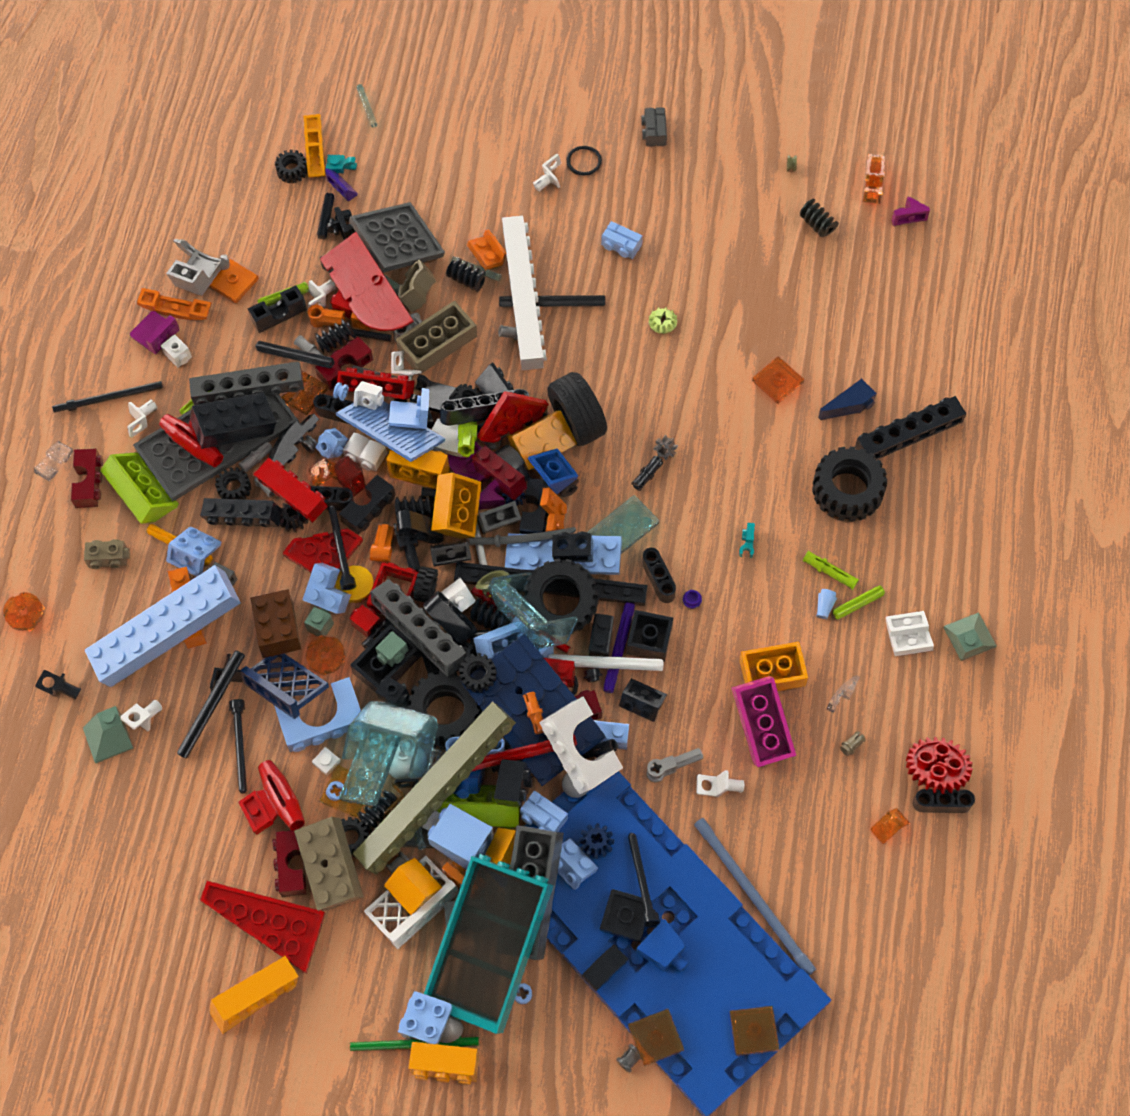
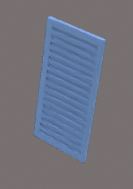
M385 401L376 410L360 405L355 407L353 403L336 412V416L410 462L442 444L446 439L429 428L415 429L389 426L390 404Z

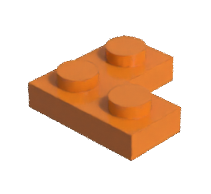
M543 488L540 506L548 513L545 531L564 529L567 505L551 488Z

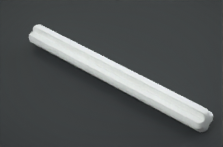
M548 655V658L574 661L575 667L662 671L664 668V661L662 659Z

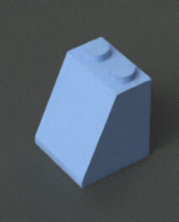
M449 804L447 809L443 808L439 814L438 819L440 820L437 825H433L428 832L429 844L467 870L471 856L479 857V854L485 855L494 837L493 828L452 804Z

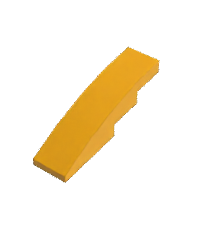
M303 115L308 178L326 176L321 115Z

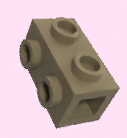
M113 539L107 542L94 540L85 543L84 561L89 568L101 569L102 567L120 568L121 566H127V559H130V549L127 548L124 541Z

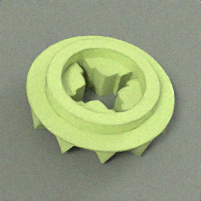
M658 307L657 310H652L649 316V325L657 333H669L677 326V315L674 314L673 310H668L667 307L664 309ZM663 316H665L666 320L663 322V325H661V319Z

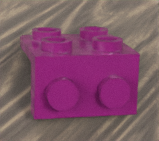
M151 311L130 332V336L156 355L162 349L161 344L173 335H176L180 329L173 316L169 315L165 319L157 312Z

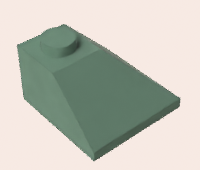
M979 612L943 627L961 661L997 647Z
M116 706L97 713L83 727L95 763L134 748L125 722L121 720L122 714Z

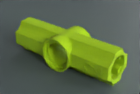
M477 421L458 425V453L462 457H469L471 454H474V446L477 439Z

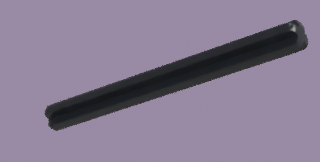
M605 295L538 296V302L535 304L536 306H604L606 304ZM500 296L499 306L513 307L512 296Z
M235 650L177 751L179 756L188 758L245 657L240 651Z

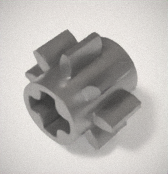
M665 435L662 440L660 438L657 439V445L653 448L655 451L657 450V456L664 457L665 460L668 459L669 455L674 457L676 454L674 450L678 447V445H675L674 438H667V435Z

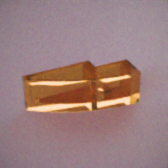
M871 154L867 156L863 202L877 204L881 202L885 156Z

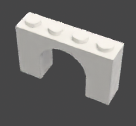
M584 697L569 703L539 722L579 794L593 789L623 768L614 750L599 756L593 761L583 758L577 752L573 742L574 730L579 723L593 715Z

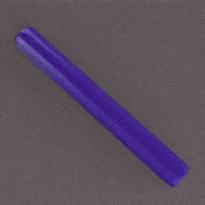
M627 602L624 605L611 657H623L635 610L633 603ZM608 669L603 687L604 692H614L619 669Z

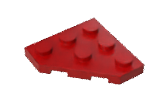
M504 391L477 434V437L480 441L495 443L501 440L500 437L509 432L511 435L524 428L523 425L532 420L534 423L539 420L549 406V403L543 399Z
M345 528L340 530L348 561L363 542V538ZM324 532L314 534L312 537L294 538L283 551L284 557L310 573L314 564L324 563L341 570L333 533Z

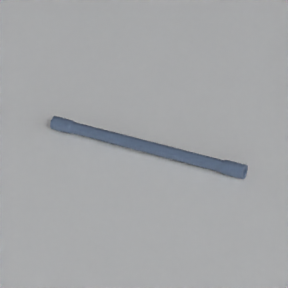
M704 818L698 820L694 826L702 837L707 840L794 957L800 969L802 968L808 975H811L817 970L806 954L801 951L719 841Z

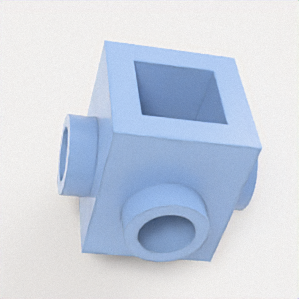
M336 428L327 429L319 436L315 448L324 458L339 457L343 453L348 438Z

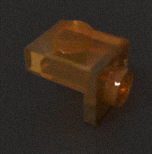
M325 458L308 469L314 486H319L330 478L337 480L341 478L337 463Z

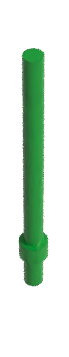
M461 1035L453 1042L442 1043L439 1041L437 1045L456 1047L479 1046V1037H462ZM418 1039L350 1042V1051L411 1049L412 1042H426Z

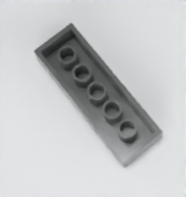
M517 825L510 869L517 871V868L529 871L528 876L536 878L539 875L548 878V883L554 885L529 959L541 960L544 959L564 833ZM509 877L502 917L530 928L543 889ZM501 924L496 952L520 957L528 934Z

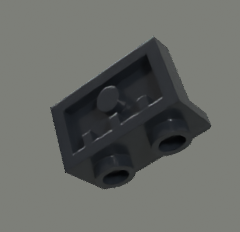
M631 678L622 692L619 706L654 722L661 706L666 700L667 694Z

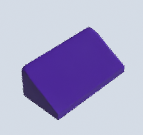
M328 168L325 169L327 181L347 201L358 195L337 172Z

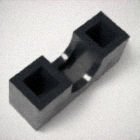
M296 285L281 292L280 300L272 306H267L262 301L248 308L251 321L258 333L307 310L305 299Z
M378 474L365 486L366 495L371 501L363 506L351 501L339 513L341 522L356 534L365 531L369 527L370 522L382 513L383 508L387 504H391L395 499L394 487Z
M528 478L526 503L535 504L538 509L534 512H522L520 534L546 532V517L548 513L540 506L543 488L550 487L542 479Z

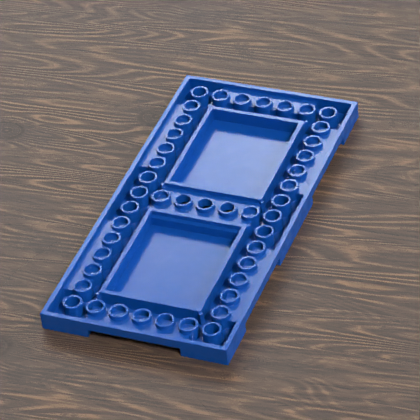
M618 771L589 790L582 797H570L563 792L552 801L553 804L568 813L567 821L559 830V832L564 833L562 843L571 839L581 849L583 844L579 843V838L583 837L581 835L582 830L588 831V825H591L594 829L595 824L599 823V829L606 825V832L612 831L613 836L611 838L614 839V844L610 845L612 847L611 852L605 851V858L598 854V859H594V853L589 856V859L598 869L593 875L585 879L576 890L567 884L562 876L557 873L547 939L582 979V974L613 944L629 959L597 991L586 981L585 983L702 1116H710L831 1002V999L802 968L800 969L743 908V904L694 851L672 832ZM527 823L524 825L526 827L539 828L533 823L531 825ZM630 833H635L652 907L659 914L660 922L663 920L662 916L665 913H671L674 916V921L669 923V925L686 946L681 956L689 964L682 972L673 965L666 971H663L640 956L631 947L633 940L600 931L611 889L642 897L628 839ZM600 839L593 840V843L600 842ZM485 868L506 892L508 878ZM649 927L644 928L641 942L648 936L647 929Z

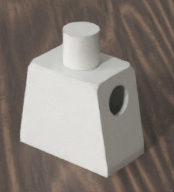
M461 578L441 591L461 612L476 601Z

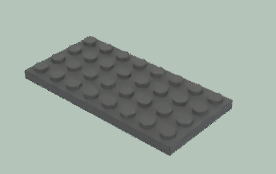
M265 395L276 420L273 435L215 446L224 456L223 461L217 467H213L192 456L175 443L162 428L133 444V446L173 502L216 476L224 469L250 455L251 451L254 452L264 443L273 441L281 435L291 422L297 421L299 423V420L280 395ZM191 410L178 417V419L189 424Z

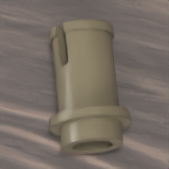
M856 731L852 737L841 743L840 749L846 756L853 755L855 753L854 750L866 741L863 734L858 736L860 734L859 731Z

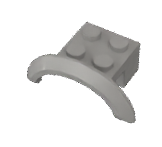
M175 239L174 243L189 255L190 259L187 263L176 260L166 274L176 287L202 296L219 271L229 268L230 262L226 254L221 255L220 259L214 258L195 249L186 240Z

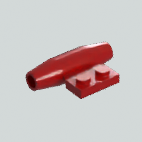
M166 414L161 418L159 422L160 427L184 450L213 467L221 464L224 456L215 446L201 449L191 421L187 424L170 414Z
M271 760L263 761L258 766V771L264 790L253 791L238 802L253 832L256 835L263 832L274 824L278 815L290 830L295 831L305 825V820L299 801L289 782Z

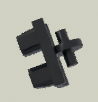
M335 207V220L331 218L326 228L329 233H334L335 235H338L340 230L342 238L345 240L356 232L351 224L346 225L352 214L350 209L341 211L339 207Z

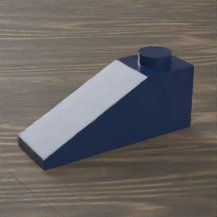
M861 378L820 409L818 418L824 420L861 413L865 409H870L875 404L877 393Z

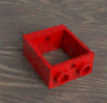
M382 562L372 590L385 582L387 576L411 582L407 596L413 599L415 582L419 572L412 568H401L394 563L387 564ZM370 592V595H369L368 600H367V607H371L372 609H374V610L376 611V613L382 614V613L371 603V592Z

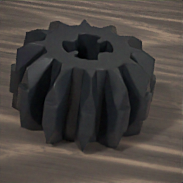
M283 502L280 526L282 528L285 527L288 532L292 528L294 532L297 531V528L303 529V524H308V519Z

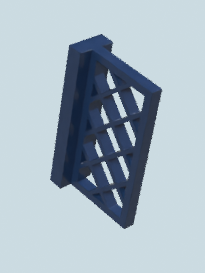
M285 653L266 657L251 669L245 666L240 670L246 686L293 719L300 715L299 710L329 688V684ZM277 657L282 659V662L272 663ZM285 667H294V671L284 670ZM281 668L280 672L271 673V669ZM267 669V673L258 674L257 672ZM293 676L292 681H283V677ZM297 676H307V679L297 680ZM270 678H279V682H269ZM312 684L320 685L317 688L309 689ZM306 685V689L296 690V686ZM292 686L291 691H282V687ZM305 695L300 701L294 699L295 696Z

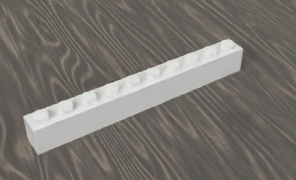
M523 216L502 218L521 369L522 371L544 368L543 361H546L547 358L546 350H542V346H545L544 336L540 335L539 332L542 331V321L537 318L540 317V307L535 304L538 302V293L534 292L536 279L535 277L532 278L534 265L533 263L530 264L532 251L528 250V247H530V237L526 236V233H529L528 223H524Z

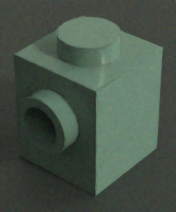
M314 606L304 624L308 632L325 639L334 622L328 610L318 609Z
M392 631L376 647V657L384 665L387 663L393 667L395 663L398 664L403 660L404 654L408 651L407 644Z

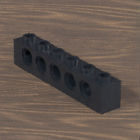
M956 396L947 397L935 405L930 404L919 412H911L903 419H895L889 425H882L870 433L865 432L857 438L855 447L857 450L862 448L866 450V453L874 454L876 456L875 460H878L963 423L967 413Z

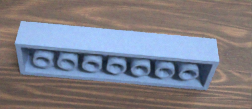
M214 565L86 648L85 652L99 682L112 687L241 602L225 571Z

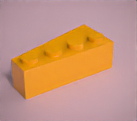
M286 956L211 999L210 1015L221 1033L224 1034L265 1005L275 1001L284 992L288 993L296 987L299 976Z

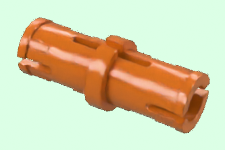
M526 693L523 695L528 710L527 716L531 719L534 733H544L539 723L543 720V710L539 707L536 693Z

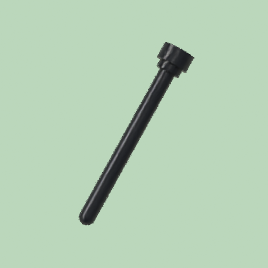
M330 506L328 511L342 572L340 586L342 590H352L356 587V581L349 572L335 506Z
M234 699L228 703L229 711H231L234 717L239 792L244 794L247 791L241 714L245 710V701Z
M630 833L628 839L645 910L642 916L643 924L645 927H654L660 923L659 914L652 907L636 834Z

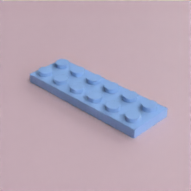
M508 533V536L524 535V534H512V533ZM592 536L593 562L577 563L581 564L591 574L620 575L622 537ZM552 539L507 544L506 568L534 571L538 566H543L544 562L554 561L552 557ZM563 544L559 549H565L568 545ZM581 544L578 548L583 549L587 544Z

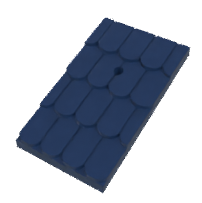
M523 634L518 640H515L503 649L502 652L491 658L497 675L496 681L493 682L494 685L492 687L489 686V690L483 689L481 693L476 690L475 693L463 685L482 711L493 701L516 722L511 731L503 736L512 749L549 740L545 733H534L531 719L527 716L528 710L523 698L524 694L529 692L536 693L539 707L543 710V720L577 700L537 648ZM479 667L470 676L475 680H480L485 676L486 670L483 667ZM591 716L579 723L573 733L577 740L575 748L581 756L606 738ZM555 751L521 759L522 762H526L532 775L541 786H544L564 770L563 764Z

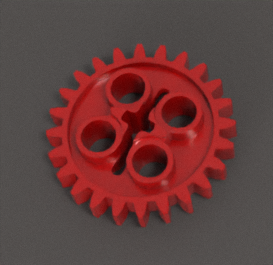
M926 737L925 742L920 739L918 744L913 743V747L909 748L906 757V768L909 769L908 774L913 775V781L919 780L918 786L926 785L925 790L931 787L933 788V793L937 789H940L942 794H944L946 789L952 793L953 789L959 791L961 786L965 787L966 783L970 780L973 771V762L969 761L970 755H965V749L959 750L960 744L953 746L952 740L947 743L945 738L938 741L937 737H934V740L931 741Z

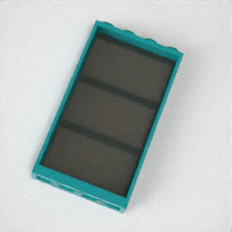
M479 854V857L471 856L424 994L450 1003L452 1005L451 1016L495 1034H500L504 1032L554 885L548 883V878L539 875L536 878L528 876L529 871L517 868V871L512 870L508 863L498 861V864L491 862V857Z

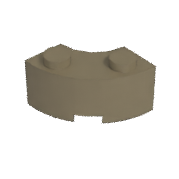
M420 259L406 272L405 276L407 278L403 285L400 284L398 292L399 299L412 313L423 306L426 302L428 290L436 282L433 273Z

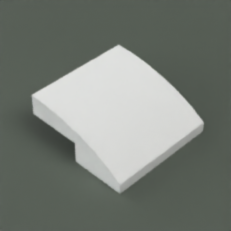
M437 419L432 431L446 439L445 442L432 450L462 457L458 453V425L447 426L442 424L440 419Z
M924 611L886 617L888 634L895 656L933 651L934 644L929 633V624Z

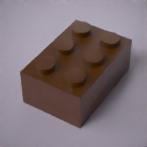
M289 589L251 597L258 646L262 657L266 658L301 650L295 611Z

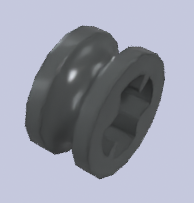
M307 435L305 437L306 440H302L301 444L308 452L313 453L317 442L314 438Z

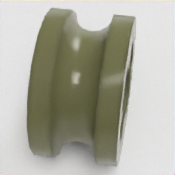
M788 155L787 171L790 169L796 171L797 155H794V157Z

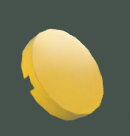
M356 565L349 566V572L355 578L356 587L347 591L341 589L340 580L342 572L340 571L335 586L336 589L351 594L350 603H358L369 597L374 581L372 574L366 568Z

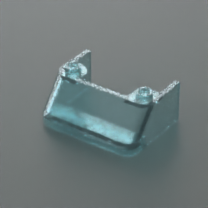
M530 572L491 579L488 588L495 606L528 637L535 647L546 648L567 644L578 618L573 616L547 621L523 598L524 587L528 582L527 579L532 575Z
M370 701L348 727L342 759L362 758L368 728L400 736V749L402 753L412 757L408 777H423L429 769L438 726L437 720L434 716L380 701Z

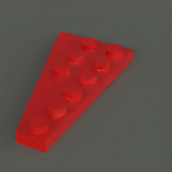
M206 881L200 899L203 904L279 956H286L292 965L307 974L326 915L324 911H317V909Z

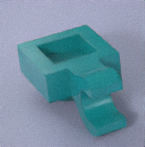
M328 155L326 169L328 168L337 173H344V169L356 170V158L348 157L346 159L345 155Z
M747 522V528L742 530V541H745V544L740 547V557H742L744 551L750 553V558L753 557L755 523Z

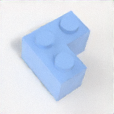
M324 563L314 564L302 600L339 614L345 613L351 594L334 588L340 569Z

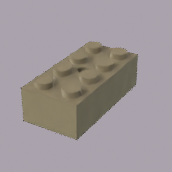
M453 301L396 339L398 351H404L405 360L414 370H421L422 374L476 338L477 328L476 324L463 309Z
M330 817L294 831L317 911H327L364 897L340 818Z

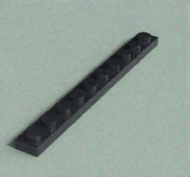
M457 562L454 582L461 578L464 583L476 585L484 575L492 571L504 570L510 575L507 589L524 591L528 577L535 571ZM594 578L599 600L619 603L628 602L645 606L648 585ZM564 579L551 582L544 590V593L580 598L577 587L572 582Z

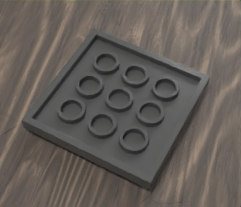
M411 202L350 216V224L358 233L383 273L411 266L419 259L422 262L444 257L445 251Z

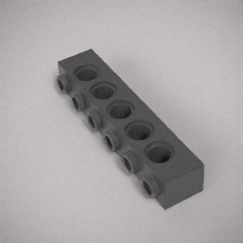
M299 361L189 378L190 394L194 405L264 392L265 395H279L284 392L304 390L303 374Z
M388 579L371 591V603L447 677L461 668V663L465 662L464 659L466 658L465 649L461 645H457L450 634L443 632L439 624L427 616L424 609L416 606L410 596H406L398 584H394Z

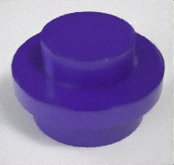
M689 590L683 595V604L687 608L695 609L701 605L702 596L696 590Z

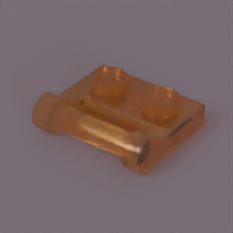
M302 371L303 382L307 383L304 390H301L295 399L293 397L297 392H287L281 398L287 405L307 416L314 407L313 400L315 396L325 394L328 390V385Z

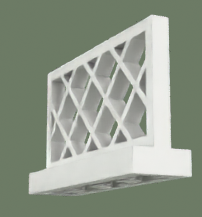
M427 856L423 857L419 862L422 866L427 863L431 867L430 874L433 878L442 879L445 884L413 915L401 917L402 906L400 903H388L389 896L392 895L388 890L364 910V913L397 949L445 907L444 902H451L459 893L457 886ZM377 907H384L383 917H374L371 912ZM388 907H399L398 917H387ZM397 921V928L389 933L386 930V922Z

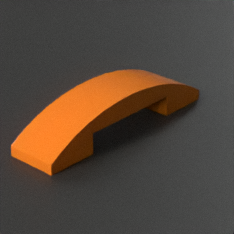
M145 288L141 289L137 300V305L165 316L171 315L174 318L186 320L207 319L212 305L211 302L194 299L191 302L162 296L159 291Z

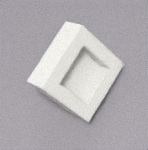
M325 747L313 759L312 764L328 776L341 760Z

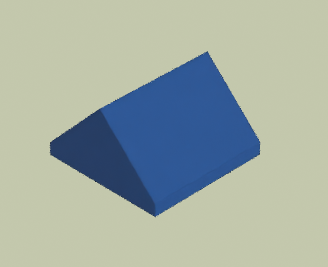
M558 448L529 456L528 458L547 485L556 494L561 492L579 476Z

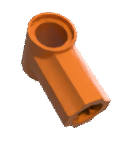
M318 304L312 305L308 309L310 323L316 328L324 325L334 326V323L341 326V320L345 321V311L323 309Z
M388 524L378 525L375 542L371 545L370 561L390 563L392 556L391 545L395 532L394 527Z

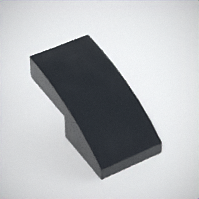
M613 944L582 974V977L597 991L629 959Z

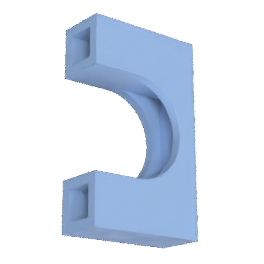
M350 677L330 683L337 702V712L334 718L323 726L314 727L307 725L300 719V716L293 719L274 705L290 752L302 751L305 747L312 744L320 745L324 740L336 739L343 736L344 733L350 731L357 732L366 726Z

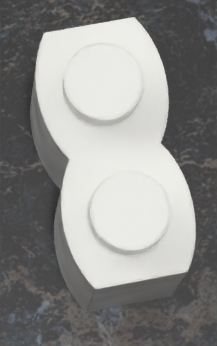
M353 433L343 449L347 461L359 463L368 471H377L388 454L384 445L369 440L358 433Z

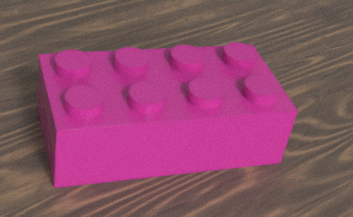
M768 676L732 687L753 764L761 767L796 756L774 678Z

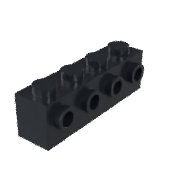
M204 498L200 516L211 525L279 527L282 509L274 501Z

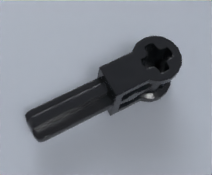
M394 523L400 551L404 550L408 567L419 572L421 567L415 547H419L417 539L399 534L397 532V524Z

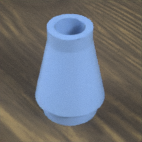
M821 589V593H818L817 617L828 619L829 613L837 600L836 592Z

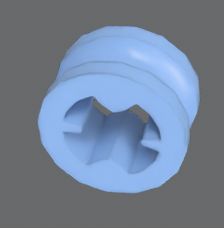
M338 382L334 388L333 397L336 399L339 397L340 400L344 401L347 397L349 386Z
M333 781L326 789L327 797L333 801L340 800L345 794L344 785L338 781ZM333 786L336 789L340 788L339 796H336L335 793L331 794L330 790L333 789Z
M520 983L519 989H524L529 994H526L527 998L525 999L516 994L515 1001L519 1004H526L532 998V990L529 985Z

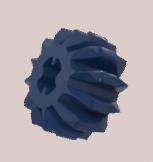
M599 823L595 824L594 829L591 825H588V831L582 830L581 835L583 837L579 838V843L583 844L581 851L587 850V857L594 853V859H598V854L605 858V851L611 852L612 847L610 845L614 844V839L611 838L613 836L612 831L606 832V825L599 829ZM599 838L600 842L594 844L593 840H597Z

